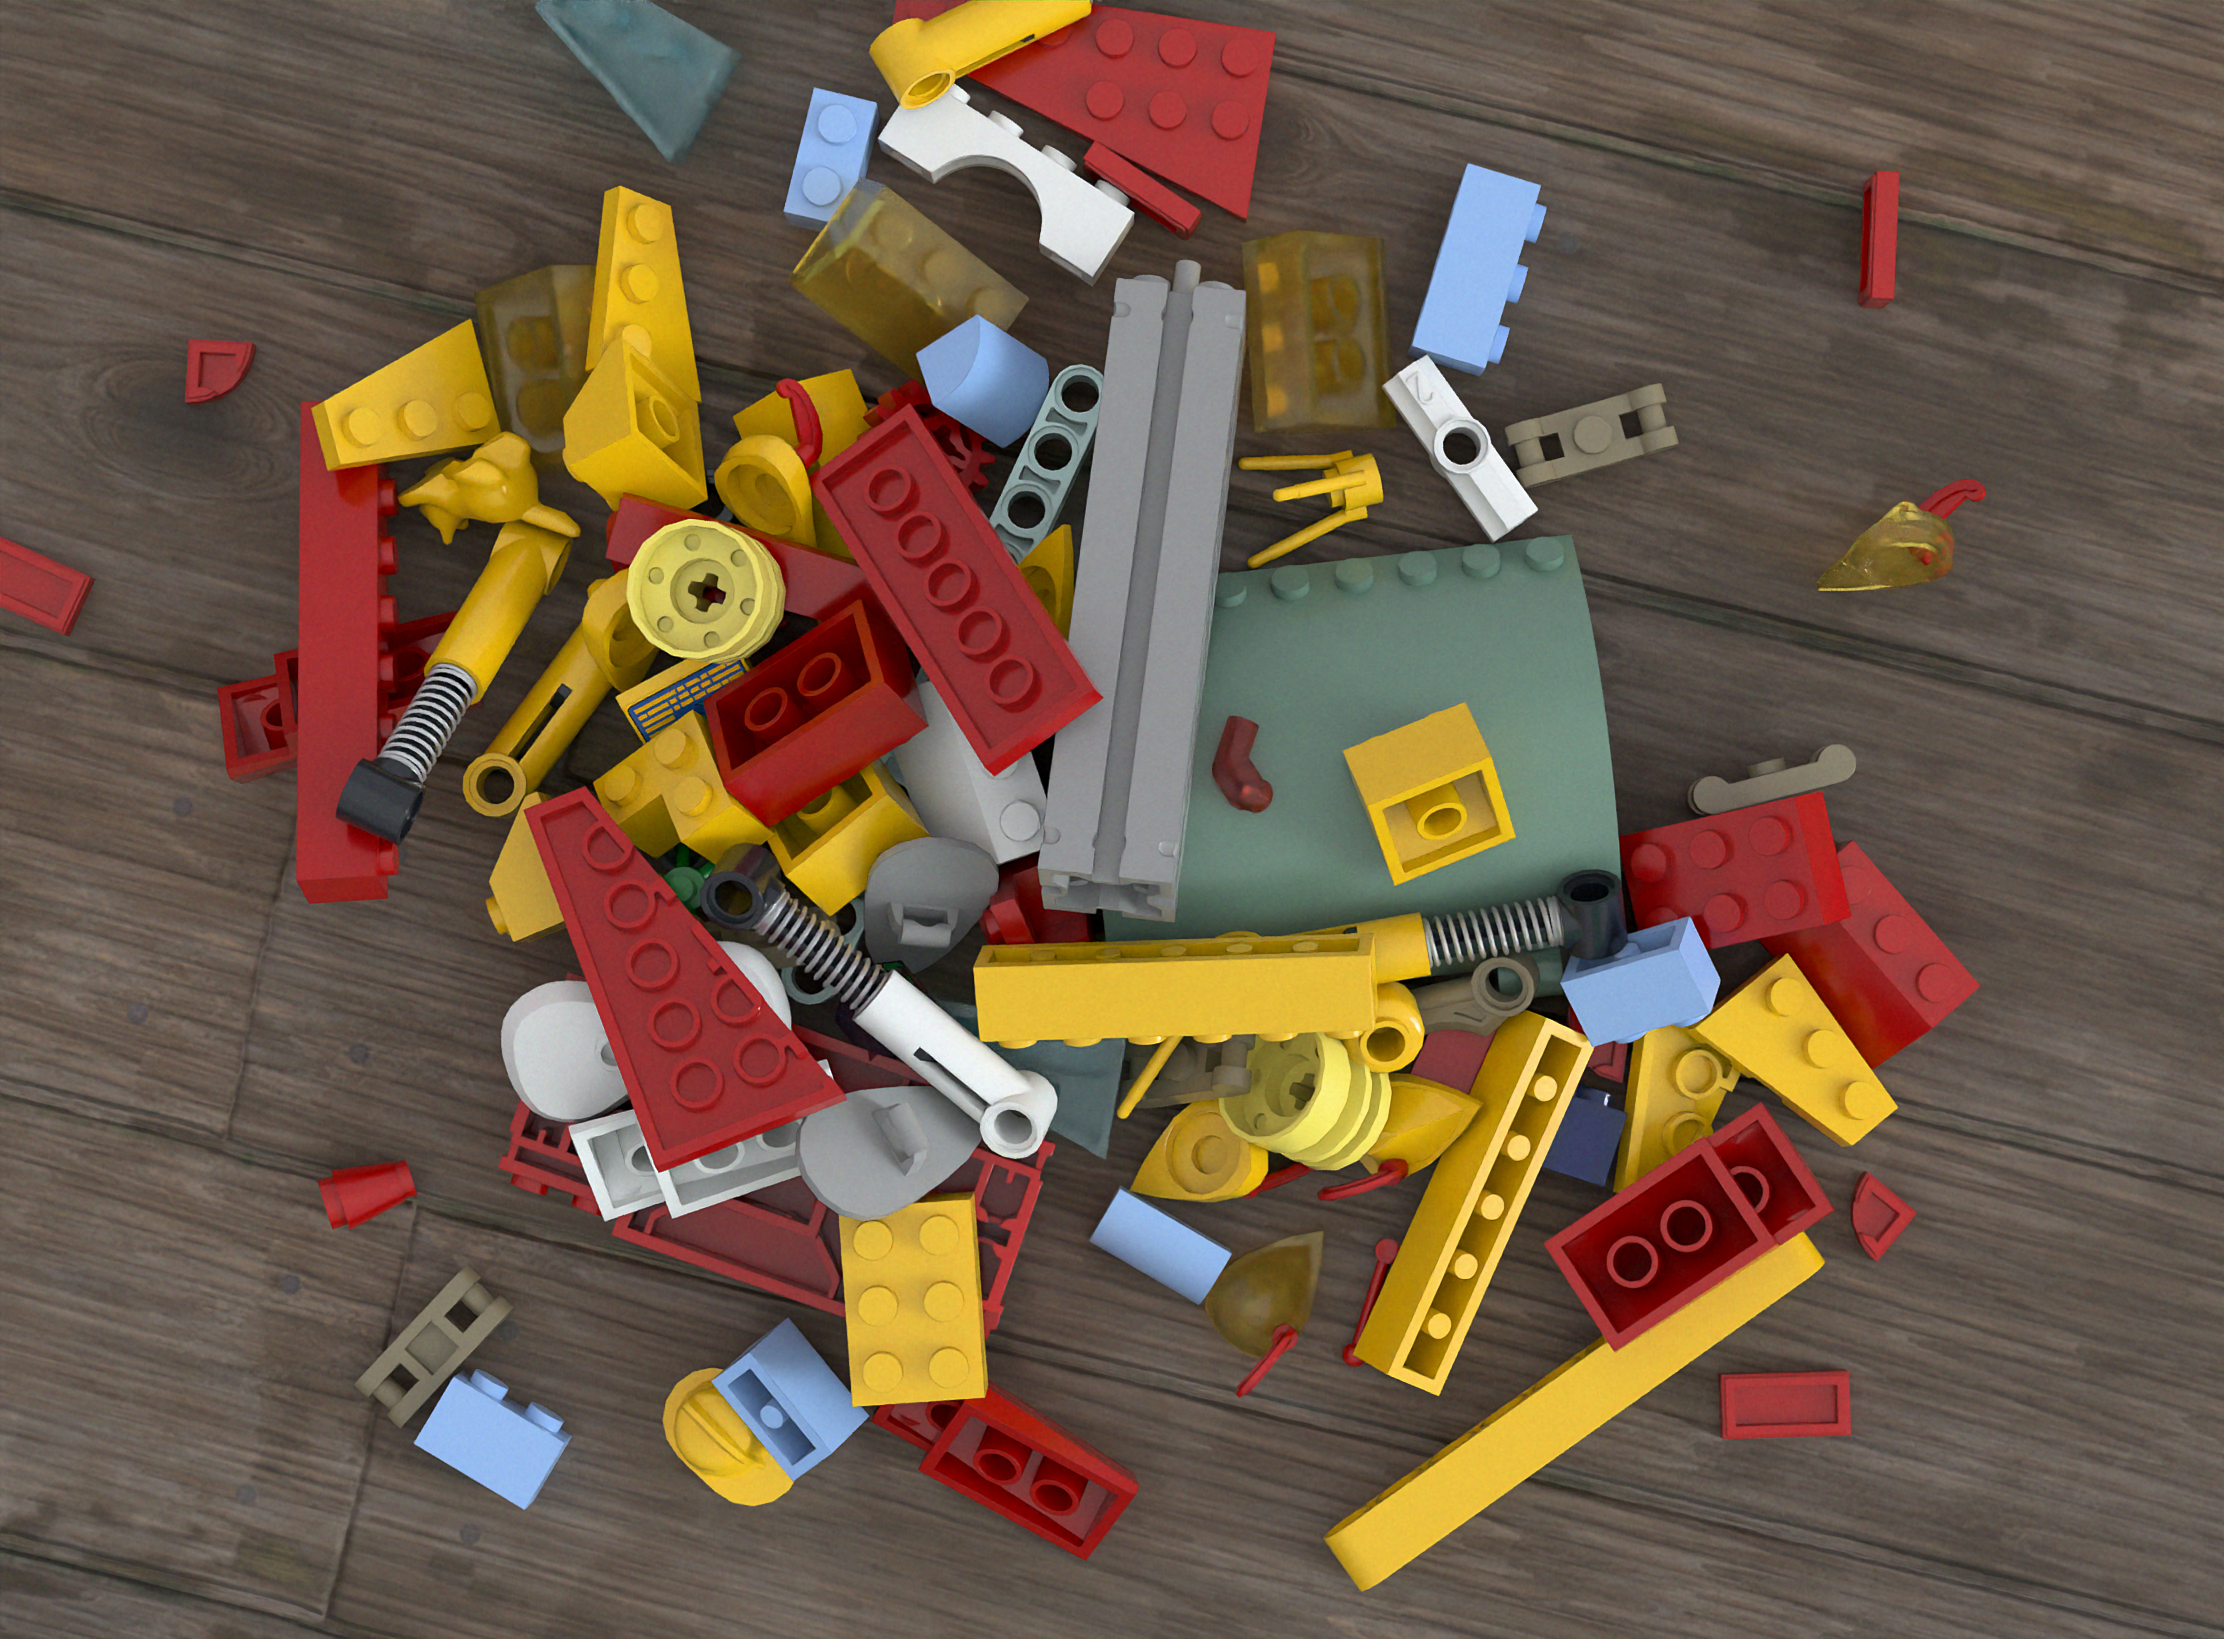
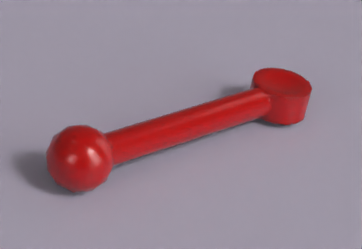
M1390 1238L1381 1239L1375 1245L1374 1253L1378 1259L1353 1340L1342 1350L1343 1361L1350 1367H1359L1365 1363L1352 1354L1382 1290L1389 1265L1394 1263L1400 1249L1398 1243Z

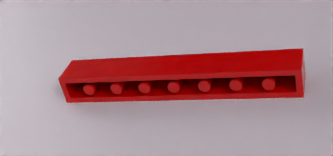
M323 401L301 402L296 881L309 904L388 899V876L398 875L399 871L397 845L335 818L343 789L358 762L362 758L369 761L376 759L398 724L396 715L388 714V693H398L399 689L397 658L395 654H388V634L398 633L399 630L397 598L395 594L388 595V575H396L399 572L397 540L395 536H388V517L398 516L399 514L398 487L396 479L389 478V462L331 471L327 470L311 408Z

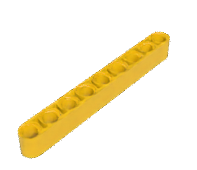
M1803 1231L1618 1352L1612 1350L1602 1335L1329 1530L1323 1537V1540L1359 1591L1363 1592L1372 1588L1807 1280L1825 1264V1260Z

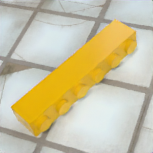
M1374 933L983 945L973 967L980 1042L998 1041L1001 1047L1010 1049L1029 1047L1034 1045L1037 1040H1063V1043L1068 1046L1084 1047L1097 1044L1102 1038H1128V1041L1133 1044L1151 1045L1160 1043L1171 1036H1193V1039L1198 1042L1217 1043L1230 1039L1232 1035L1258 1034L1263 1040L1284 1041L1296 1037L1298 1033L1324 1032L1326 1037L1332 1039H1351L1362 1035L1364 1031H1374L1378 1012Z
M1526 1009L1517 1015L1508 1017L1499 1026L1469 1093V1096L1484 1104L1470 1126L1441 1155L1352 1355L1391 1377L1439 1396L1593 1052L1594 1047L1591 1046L1587 1036Z

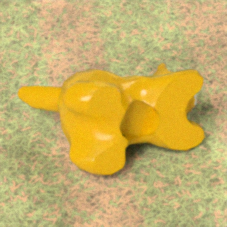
M508 431L489 439L474 451L472 458L466 461L452 456L435 463L424 471L425 477L397 496L399 502L404 507L419 504V511L435 528L440 530L443 543L446 545L452 542L456 529L464 530L469 526V518L489 523L511 522L522 519L527 523L571 538L579 537L581 532L580 526L565 512L539 502V476L531 463V446L526 439Z

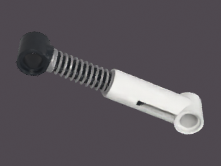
M747 842L735 844L724 851L700 891V903L703 911L713 923L724 929L735 931L752 928L755 929L756 933L759 932L760 935L769 934L771 936L768 939L769 943L777 940L780 943L777 947L778 950H782L784 947L789 950L787 958L792 957L794 954L798 958L796 965H800L802 962L807 965L805 973L810 972L812 969L816 972L814 980L822 977L825 980L823 987H828L829 984L834 987L832 995L840 992L843 994L841 1002H845L847 999L852 1002L850 1010L855 1009V1014L852 1018L854 1022L980 1124L983 1141L992 1151L1003 1157L1013 1159L1028 1157L1037 1151L1057 1110L1058 1098L1055 1089L1046 1078L1036 1072L1027 1070L1017 1071L895 970L879 975L880 967L878 965L870 968V958L861 960V951L852 953L853 946L851 943L842 945L844 941L843 936L834 938L835 932L833 928L825 931V921L815 923L816 914L807 916V907L797 908L798 899H792L790 893L784 889L785 884L781 882L780 866L770 851L758 844ZM731 880L744 884L750 892L737 888ZM1010 1110L1019 1111L1026 1115L1028 1119L1018 1117Z

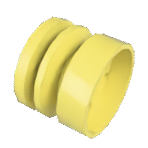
M687 519L666 525L643 542L629 567L626 597L632 619L650 643L672 656L723 665L750 657L770 641L783 618L786 588L780 566L764 544L739 530L721 523ZM706 585L711 587L717 586V588L726 592L723 604H711L708 599L702 597Z
M1324 1032L1298 1033L1296 1037L1289 1040L1267 1041L1261 1039L1256 1034L1255 1048L1248 1051L1246 1069L1252 1072L1250 1092L1245 1095L1218 1098L1220 1114L1234 1134L1269 1151L1281 1153L1287 1158L1300 1162L1312 1169L1339 1170L1358 1161L1376 1143L1388 1119L1392 1091L1388 1073H1372L1370 1068L1364 1063L1352 1061L1348 1057L1347 1050L1343 1046L1341 1039L1326 1037Z

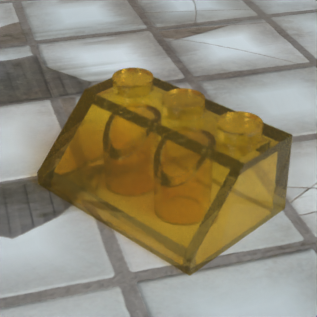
M862 177L856 182L786 280L793 288L909 377L917 379L922 387L926 383L916 353L977 314L999 329L1007 332L1029 301L1027 296L885 184Z
M1295 230L1242 242L1255 433L1308 435L1397 428L1395 406L1382 389V386L1393 378L1384 239Z
M549 265L474 293L486 375L501 433L505 431L512 432L528 441L531 446V463L538 475L568 471L562 455L565 448L563 418L591 373L585 371L597 265Z

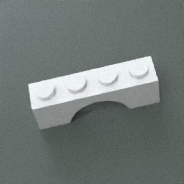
M953 84L939 99L924 107L907 110L902 108L901 105L898 106L878 137L879 145L883 152L933 184L957 170L974 166L993 167L1015 176L1031 191L1041 211L1040 253L1089 285L1094 286L1134 224V212L1127 208L1130 199L1123 192L1100 179L1095 186H1092L1073 173L1077 165L1070 158L1051 146L1045 145L1041 152L1020 139L1024 131L1004 115L991 111L987 118L967 105L970 96L956 84Z

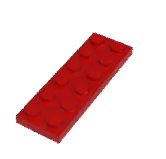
M910 403L808 477L813 493L981 763L994 777L1103 699V696L924 419Z

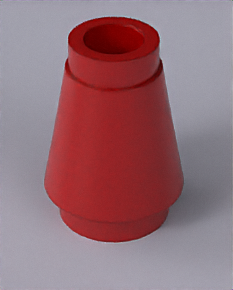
M406 1159L394 1163L391 1161L332 1169V1176L317 1181L332 1229L348 1225L351 1231L399 1205L405 1199L417 1196Z

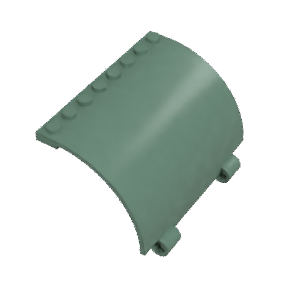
M1572 534L1218 574L1181 877L1178 885L1175 923L1122 917V911L1102 909L1106 941L1215 938L1218 935L1234 931L1254 932L1262 937L1284 936L1420 912L1421 919L1426 918L1430 924L1434 916H1437L1442 922L1446 914L1450 915L1452 920L1455 919L1457 912H1460L1465 918L1467 917V912L1471 910L1476 916L1480 908H1483L1486 914H1488L1492 906L1496 907L1498 912L1501 911L1503 904H1506L1509 910H1511L1514 902L1519 903L1522 908L1525 901L1529 900L1532 906H1534L1537 898L1546 900L1548 896L1550 898L1553 895L1555 896L1557 886L1562 879L1572 873L1583 870L1598 869L1609 871L1617 875L1621 881L1615 789L1604 697L1592 623ZM1466 702L1491 754L1516 838L1394 886L1357 794L1343 750L1363 743L1372 737L1383 735L1423 719L1434 712L1443 711ZM1543 942L1544 947L1540 949L1538 944L1535 943L1532 944L1531 951L1527 950L1526 945L1521 946V949L1534 958L1539 967L1540 984L1534 998L1563 995V988L1560 984L1563 972L1559 945L1552 947L1547 942ZM1477 953L1472 961L1469 959V955L1463 956L1464 960L1462 963L1458 961L1457 957H1454L1450 965L1446 963V959H1443L1439 967L1433 961V966L1430 968L1431 975L1416 978L1474 972L1482 957L1480 953ZM1507 967L1492 969L1495 990L1498 993L1515 995L1522 991V980L1513 969Z

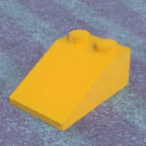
M879 758L860 770L852 778L844 780L807 804L802 810L791 814L774 825L773 829L776 835L767 841L785 876L831 917L865 890L870 868L880 854L899 843L930 837V834L910 799Z

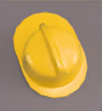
M712 1367L694 1371L679 1381L666 1400L663 1415L666 1439L677 1456L716 1493L732 1503L748 1506L761 1505L773 1502L789 1491L794 1481L790 1479L711 1382L724 1369Z

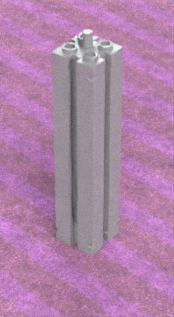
M1191 260L1176 262L1172 292H1170L1171 285L1169 281L1155 275H1139L1133 279L1117 278L1114 314L1110 325L1068 644L1103 696V699L1057 731L1055 735L1043 824V843L1040 846L1038 875L1040 885H1042L1041 894L1044 909L1096 914L1097 909L1122 911V917L1175 923L1178 885L1181 877L1241 392L1242 368L1244 367L1246 351V291L1235 290L1230 285L1217 281L1199 283L1201 265Z

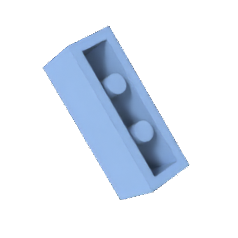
M1467 163L1407 355L1422 358L1428 354L1433 363L1478 377L1483 373L1487 361L1499 364L1510 330L1509 327L1499 325L1506 301L1517 304L1528 271V267L1517 264L1524 240L1536 243L1547 206L1536 203L1541 185Z

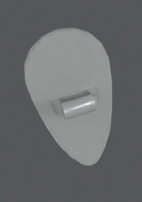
M923 837L899 843L880 854L870 868L864 891L865 940L873 962L878 964L902 961L909 971L915 974L945 956L983 915V910L987 909L990 904V897L995 896L998 891L999 867L991 854L974 843L951 837Z
M897 1086L858 1090L845 1094L847 1097L846 1101L804 1117L796 1132L795 1157L803 1180L819 1201L839 1215L860 1221L883 1219L904 1209L946 1180L968 1160L980 1143L982 1135L980 1124L935 1087Z

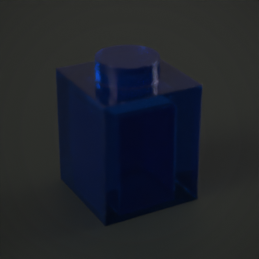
M1579 1084L1576 1095L1572 1096L1542 1167L1604 1187L1628 1114L1612 1108L1616 1096Z

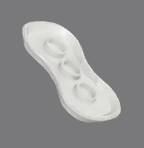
M716 941L761 993L772 1010L791 1030L789 1001L782 980L773 964L763 953L749 945L730 941ZM569 980L546 983L522 995L510 1007L503 1019L501 1030L503 1060L515 1091L533 1112L544 1118L559 1122H584L599 1118L630 1099L587 982Z

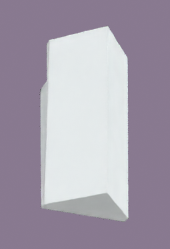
M827 1059L818 1061L817 1063L833 1079ZM634 1109L568 1126L604 1221L666 1201L673 1219L801 1175L795 1157L796 1132L804 1117L661 1173H658Z

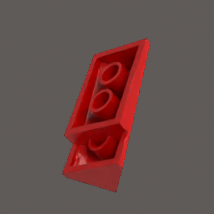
M459 610L399 624L398 633L388 634V654L396 655L399 670L398 693H388V714H395L397 722L401 720L413 697L416 696L418 689L421 688L425 680L424 667ZM298 648L273 654L276 671L274 675L217 688L226 770L229 778L237 783H248L297 767ZM483 698L479 702L470 705L466 712L484 706Z
M1760 1102L1708 1138L1705 1136L1701 1137L1543 1244L1612 1350L1618 1352L1834 1212L1835 1209L1806 1160L1765 1105Z
M989 1378L985 1398L878 1405L870 1420L926 1451L918 1468L922 1473L1085 1561L1135 1497L1139 1488V1484L1132 1471Z

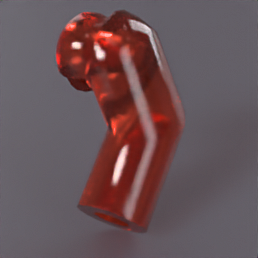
M1228 716L1212 763V776L1227 801L1233 807L1241 811L1247 810L1253 814L1261 813L1267 809L1272 801L1273 788L1268 781L1263 780L1249 758L1259 725L1239 716Z

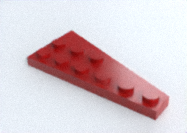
M896 0L892 25L911 18H919L926 22L969 0ZM1092 4L1090 15L964 75L996 92L997 96L1048 119L1050 123L1091 144L1095 140L1130 164L1136 167L1139 166L1174 184V187L1193 197H1200L1246 224L1276 32Z
M585 786L523 810L658 1173L847 1100L843 1090L831 1076L827 1075L799 1038L783 1023L764 1000L761 993L704 926L689 912L672 888L650 866L635 848L633 842Z

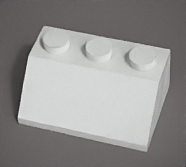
M929 680L918 685V691L929 727L893 750L911 803L930 837H951L974 843L990 853L997 866L1040 852V846L1043 843V824L1047 798L1031 751L994 777L981 763L932 682Z

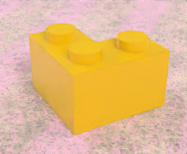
M693 709L593 782L600 803L605 811L635 846L655 859H658L682 842L712 863L717 864L724 851L735 844L747 842L761 846L776 835L773 827L768 829L723 787L708 720Z

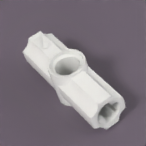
M1428 354L1407 366L1382 386L1385 394L1428 452L1433 468L1442 477L1447 479L1492 543L1538 511L1535 504L1491 444L1486 428L1479 421L1473 419ZM1453 433H1462L1469 436L1476 446L1477 455L1475 460L1466 465H1458L1451 462L1443 451L1444 439Z

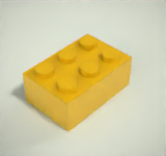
M974 1192L924 1195L915 1203L883 1219L860 1221L839 1215L852 1407L985 1398L988 1388Z

